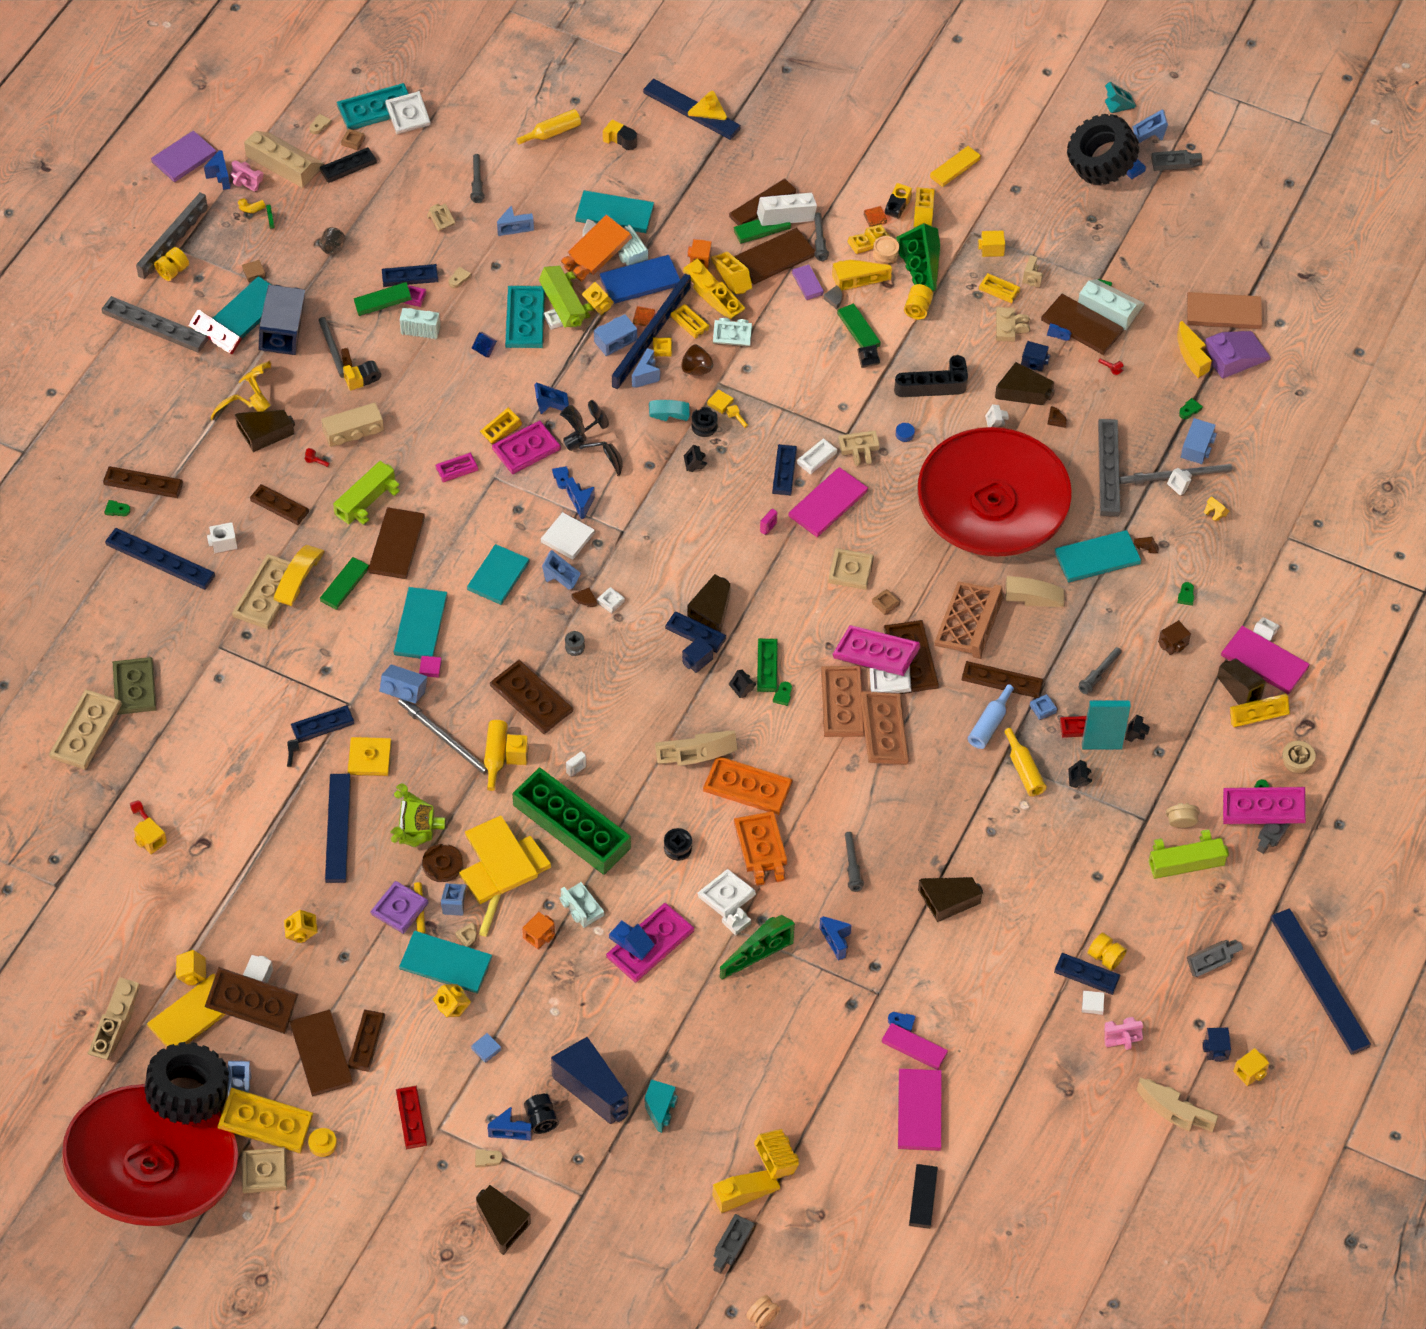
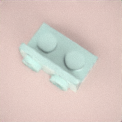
M728 318L715 320L713 344L750 346L752 323H748L749 321L739 319L737 322L730 321Z
M582 882L568 890L565 887L560 889L561 897L559 899L562 905L570 909L576 923L579 922L583 928L604 916L603 909Z

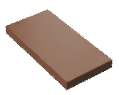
M1187 292V325L1261 329V296Z
M821 666L824 737H864L860 698L862 692L861 666Z
M862 691L860 698L868 763L907 765L909 759L900 693Z

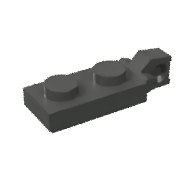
M1187 150L1151 153L1153 170L1185 169L1202 165V154H1191Z
M1292 823L1265 824L1258 836V839L1261 841L1258 844L1257 851L1264 854L1270 845L1273 847L1277 846Z
M1236 939L1230 942L1224 940L1187 956L1192 976L1198 977L1231 962L1233 954L1243 950L1241 942Z
M737 1214L734 1215L715 1248L714 1257L717 1259L713 1264L714 1271L721 1274L726 1264L732 1265L733 1261L735 1262L755 1223Z

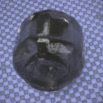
M329 227L323 231L319 245L326 254H338L342 250L346 238L340 229Z

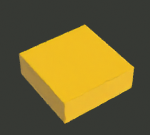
M653 338L655 357H672V338Z
M718 389L707 401V405L723 414L727 407L734 402V398Z

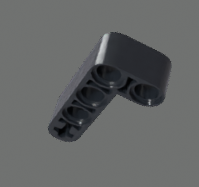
M954 355L949 359L948 370L899 373L895 377L894 393L899 397L963 394L966 391L968 380L966 360L963 356Z

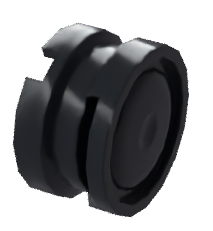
M701 407L700 410L696 409L693 412L691 427L697 436L709 437L717 431L718 416L715 411L713 412L708 407Z
M674 828L666 833L664 837V852L668 858L680 861L688 858L691 854L692 837L685 829Z

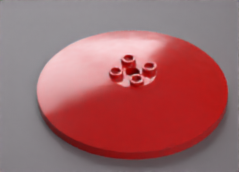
M983 427L955 434L941 442L931 451L919 473L917 496L924 518L931 528L944 540L967 552L1000 557L1028 552L1050 540L1059 531L1067 518L1071 504L1072 489L1065 466L1059 457L1045 444L1030 435L1012 429ZM994 498V499H997L998 501L995 502V503H993V502H990L988 499Z
M145 1084L119 1087L89 1101L76 1113L66 1130L62 1147V1163L71 1187L85 1203L96 1211L112 1219L133 1225H172L193 1219L205 1213L216 1205L229 1190L237 1170L238 1146L234 1133L218 1128L222 1115L220 1112L212 1115V1118L206 1121L202 1119L200 1123L196 1124L194 1122H189V1124H182V1122L178 1121L176 1123L170 1122L169 1118L164 1119L159 1116V1112L155 1113L150 1107L151 1104L147 1103ZM145 1163H150V1164H154V1166H153V1167H146L144 1164H145Z

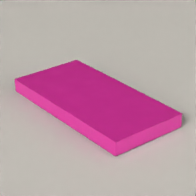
M838 467L788 513V516L818 537L868 492V487Z
M849 625L834 650L833 657L834 659L904 676L920 649V643Z
M1244 626L1240 627L1221 653V656L1229 661L1237 658L1267 683L1288 695L1310 665Z
M1305 787L1223 788V824L1306 823Z
M663 903L640 924L655 944L642 961L618 944L606 954V958L635 983L694 932V927L666 903Z
M899 1068L898 1149L941 1151V1070Z

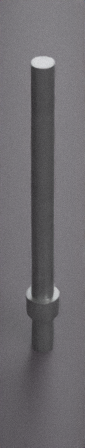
M1224 464L1181 470H1187L1193 476L1230 472L1232 471V465ZM1173 471L1147 474L1142 472L1134 473V475L1119 477V483L1143 484L1145 481L1169 479Z
M399 699L398 704L408 711L409 716L419 720L482 774L488 772L481 761L421 713L422 710L419 707L412 705L406 700Z

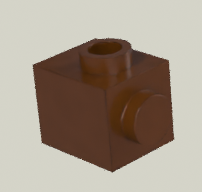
M1178 620L1160 631L1158 642L1163 650L1172 655L1175 652H1181L1189 645L1191 633Z

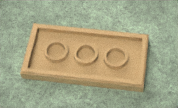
M267 554L232 613L233 617L268 630L283 603L274 601V595L290 562Z
M85 689L49 754L50 758L86 770L122 706V702Z

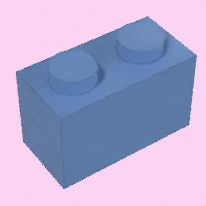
M625 314L594 330V342L605 356L637 341V328Z
M1194 418L1182 448L1181 458L1203 464L1205 457L1209 458L1212 447H1209L1210 443L1214 444L1217 433L1214 432L1216 425Z
M391 664L381 676L379 692L416 704L425 694L428 676Z

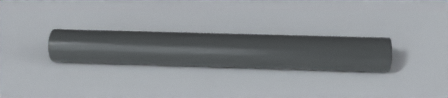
M321 317L319 318L320 326L339 376L343 378L344 365L326 318Z

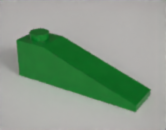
M923 223L896 237L899 243L898 253L904 260L905 267L910 272L914 285H925L933 292L937 287L940 255L939 232L937 228Z
M783 915L769 918L720 966L721 980L794 943L795 927L793 920Z

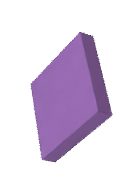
M395 881L370 912L372 916L404 934L429 902L426 898Z

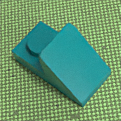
M1108 82L1105 85L1108 92V98L1105 100V103L1111 113L1136 107L1131 93L1112 82Z

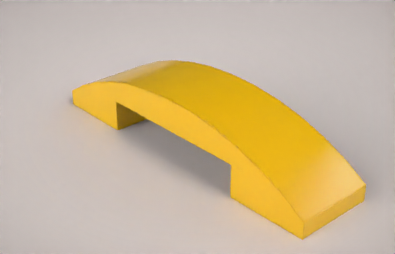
M305 545L297 552L281 578L274 595V601L289 606L293 605L300 593V586L313 565L317 566L324 554V550Z

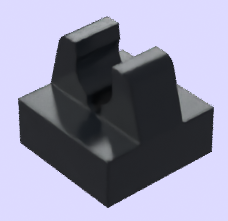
M876 345L857 349L861 368L880 364Z
M692 445L684 454L686 471L694 472L695 469H703L707 465V462L702 460L706 455L700 451V446Z
M742 669L736 671L729 686L739 698H744L754 689L756 683Z
M1136 714L1128 723L1125 740L1133 742L1135 738L1144 740L1145 734H1149L1150 727L1143 723L1144 717Z
M1079 760L1068 769L1069 786L1077 788L1078 786H1087L1092 782V779L1088 778V775L1092 772L1087 767V762Z

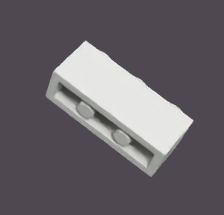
M812 193L760 197L757 215L762 226L786 222L814 221L817 204Z

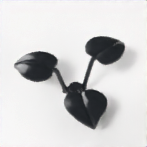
M590 400L588 408L595 420L585 428L583 418L577 408L573 405L565 407L561 411L560 416L564 417L575 430L563 438L567 449L572 451L578 447L583 449L586 447L603 446L606 456L613 465L617 476H619L622 471L623 461L620 453L612 443L608 444L604 441L584 444L587 440L584 433L598 423L602 429L608 427L609 421L605 412L596 401Z

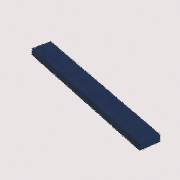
M683 275L612 374L613 388L619 389L650 346L653 338L657 336L670 318L671 313L675 311L690 290V275Z
M1290 908L1271 915V921L1350 1054L1352 1055L1369 1048L1371 1043Z

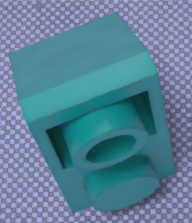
M651 1079L644 1097L645 1109L657 1131L662 1133L664 1126H668L670 1123L671 1114L669 1112L671 1107H676L678 1096L676 1095L675 1086Z

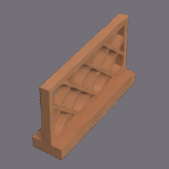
M958 581L934 642L935 646L972 653L974 658L981 659L1004 598L1002 586L994 584V587L990 588ZM961 589L971 592L963 597L959 594ZM981 593L989 594L987 598L981 601L977 596ZM974 597L977 603L968 606L965 601ZM962 603L965 608L955 612L954 606ZM981 607L982 613L974 616L972 610ZM969 613L971 618L962 622L959 616ZM956 618L959 624L950 628L948 622ZM975 622L977 627L968 631L966 626ZM963 628L965 633L956 637L953 632ZM948 634L953 638L948 642L941 641L942 637ZM968 637L971 640L969 646L962 645L959 642Z

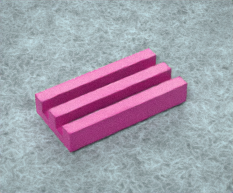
M471 452L435 465L442 482L478 471V466Z

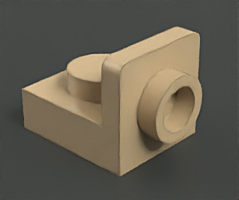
M446 203L443 205L436 204L429 208L427 217L432 219L438 232L455 224Z
M1030 255L1024 270L1022 283L1040 287L1043 274L1038 272L1039 265H1036L1037 257Z

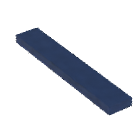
M654 78L643 89V93L729 140L741 128L740 124L729 118L718 120L689 116L688 111L698 102Z
M115 528L105 541L107 546L203 590H206L215 577V572L118 528Z
M330 774L325 883H346L350 774Z

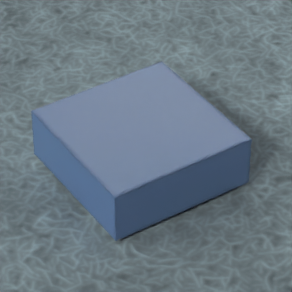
M1047 694L1030 702L1029 706L1039 720L1057 713L1056 706Z
M486 1033L471 1045V1049L486 1063L501 1051V1046Z

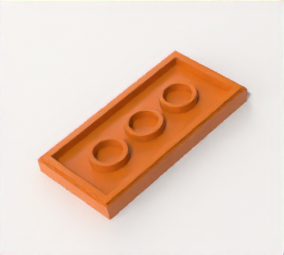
M718 757L715 758L704 784L703 792L763 811H773L774 814L780 815L793 779L727 758Z

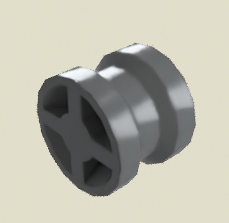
M571 631L565 636V650L569 655L578 656L584 652L585 639L583 634L578 631Z

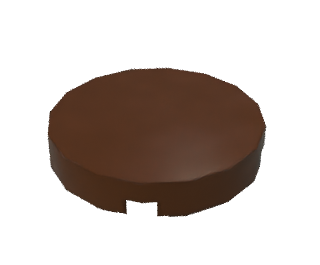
M434 845L423 855V871L433 881H451L459 875L463 868L462 855L452 845Z

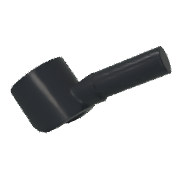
M298 739L287 742V767H292L293 751H300Z

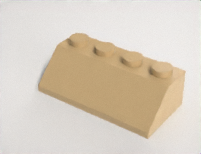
M255 131L244 142L246 157L301 188L320 171L321 166L325 165L320 160L269 132Z

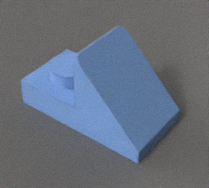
M1162 109L1132 126L1139 143L1153 135H1156L1161 141L1163 140L1168 126L1165 111Z
M512 206L497 221L498 236L534 231L532 213L514 216Z
M646 349L632 374V387L637 388L660 380V369L654 367L656 363L654 350Z
M552 550L549 551L542 565L546 582L556 579L568 590L574 588L581 574Z
M445 884L441 898V907L444 915L462 916L464 914L466 884Z
M228 1061L229 1081L227 1098L231 1087L250 1093V1080L252 1077L250 1061Z

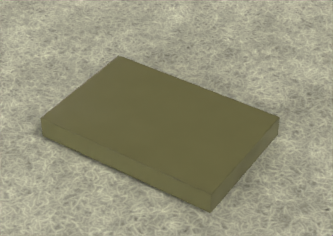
M152 657L112 661L115 699L122 702L117 715L156 711Z

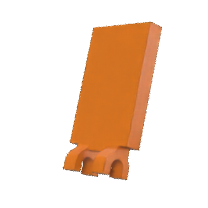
M605 215L568 251L569 256L564 257L561 263L564 264V268L568 272L578 264L579 266L573 272L576 274V278L582 282L589 273L594 275L632 239V236L608 215Z
M774 812L734 818V826L747 872H754L756 886L764 885V871L774 870L776 882L784 881L783 874H785L783 865H787V857Z

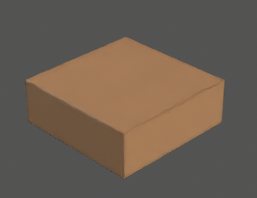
M348 129L341 140V145L358 150L365 139V134Z
M260 260L242 265L248 282L255 280L258 276L260 278L266 277Z
M887 589L872 599V604L884 615L899 606L900 603Z

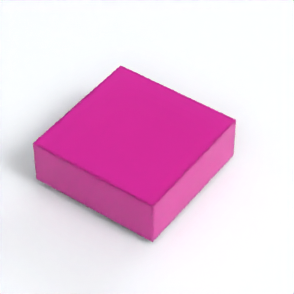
M408 285L412 300L403 303L421 307L426 296V289Z
M771 509L760 521V532L764 535L768 534L777 524L778 513L776 510Z
M421 656L419 674L439 678L441 657Z

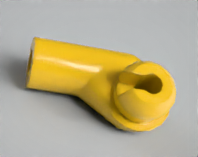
M245 198L238 200V208L243 212L253 214L266 208L263 200L253 204L248 203Z

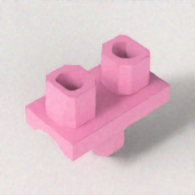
M233 161L230 177L234 179L233 184L238 187L244 185L254 192L257 191L259 183L263 181V172L251 170L250 165L246 162Z
M1133 1017L1126 1018L1122 1025H1116L1113 1021L1106 1022V1048L1123 1044L1126 1050L1131 1049L1132 1042L1143 1040L1142 1022L1136 1021Z

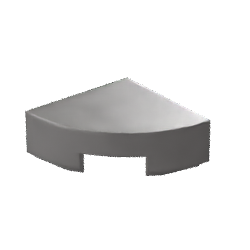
M837 285L825 293L823 298L835 309L841 305L842 292Z

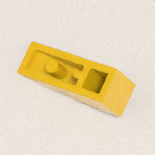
M916 188L913 227L923 223L932 226L935 189Z
M728 251L711 257L713 264L733 293L743 294L747 290L752 289L749 269Z
M850 259L833 263L832 266L833 279L841 291L891 280V265Z
M765 1170L732 1176L713 1184L712 1196L722 1214L780 1190V1185L776 1178L772 1180L768 1171Z

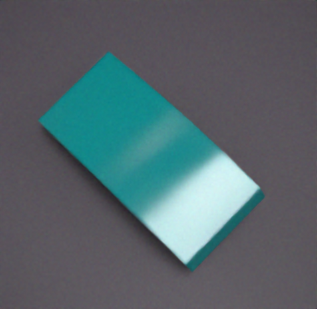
M653 400L649 402V417L667 421L669 416L687 421L690 417L689 403L677 400Z

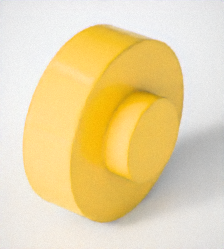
M319 1128L310 1134L308 1144L310 1151L314 1155L326 1157L335 1151L337 1140L333 1131L327 1128Z

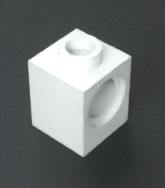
M232 522L209 527L210 535H207L209 546H213L214 553L237 549Z
M251 955L243 975L268 983L273 972L272 961L265 956Z

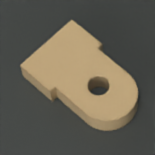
M319 114L310 125V132L312 134H319L331 124V119Z
M459 267L449 278V286L458 288L471 277V273Z
M475 1149L476 1168L497 1166L502 1163L503 1158L499 1151Z

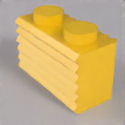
M783 1129L761 1133L757 1136L754 1145L771 1179L794 1174L799 1166V1158L793 1152L792 1147H790L789 1138L784 1134Z

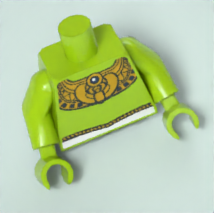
M401 783L396 786L399 790L394 792V796L398 799L404 797V800H401L399 827H394L390 831L391 834H394L391 837L393 843L399 841V844L417 847L432 840L433 829L445 830L446 818L434 817V807L408 792V787L405 784Z

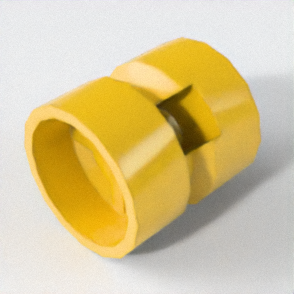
M173 247L165 256H162L154 263L157 273L166 281H171L178 275V272H182L189 266L187 256L177 247Z
M913 285L910 288L908 299L904 306L905 314L912 319H924L927 316L929 305L933 298L932 290L925 285Z
M1102 932L1093 941L1087 953L1097 961L1102 960V965L1113 971L1125 957L1127 949L1118 942L1113 943V939Z

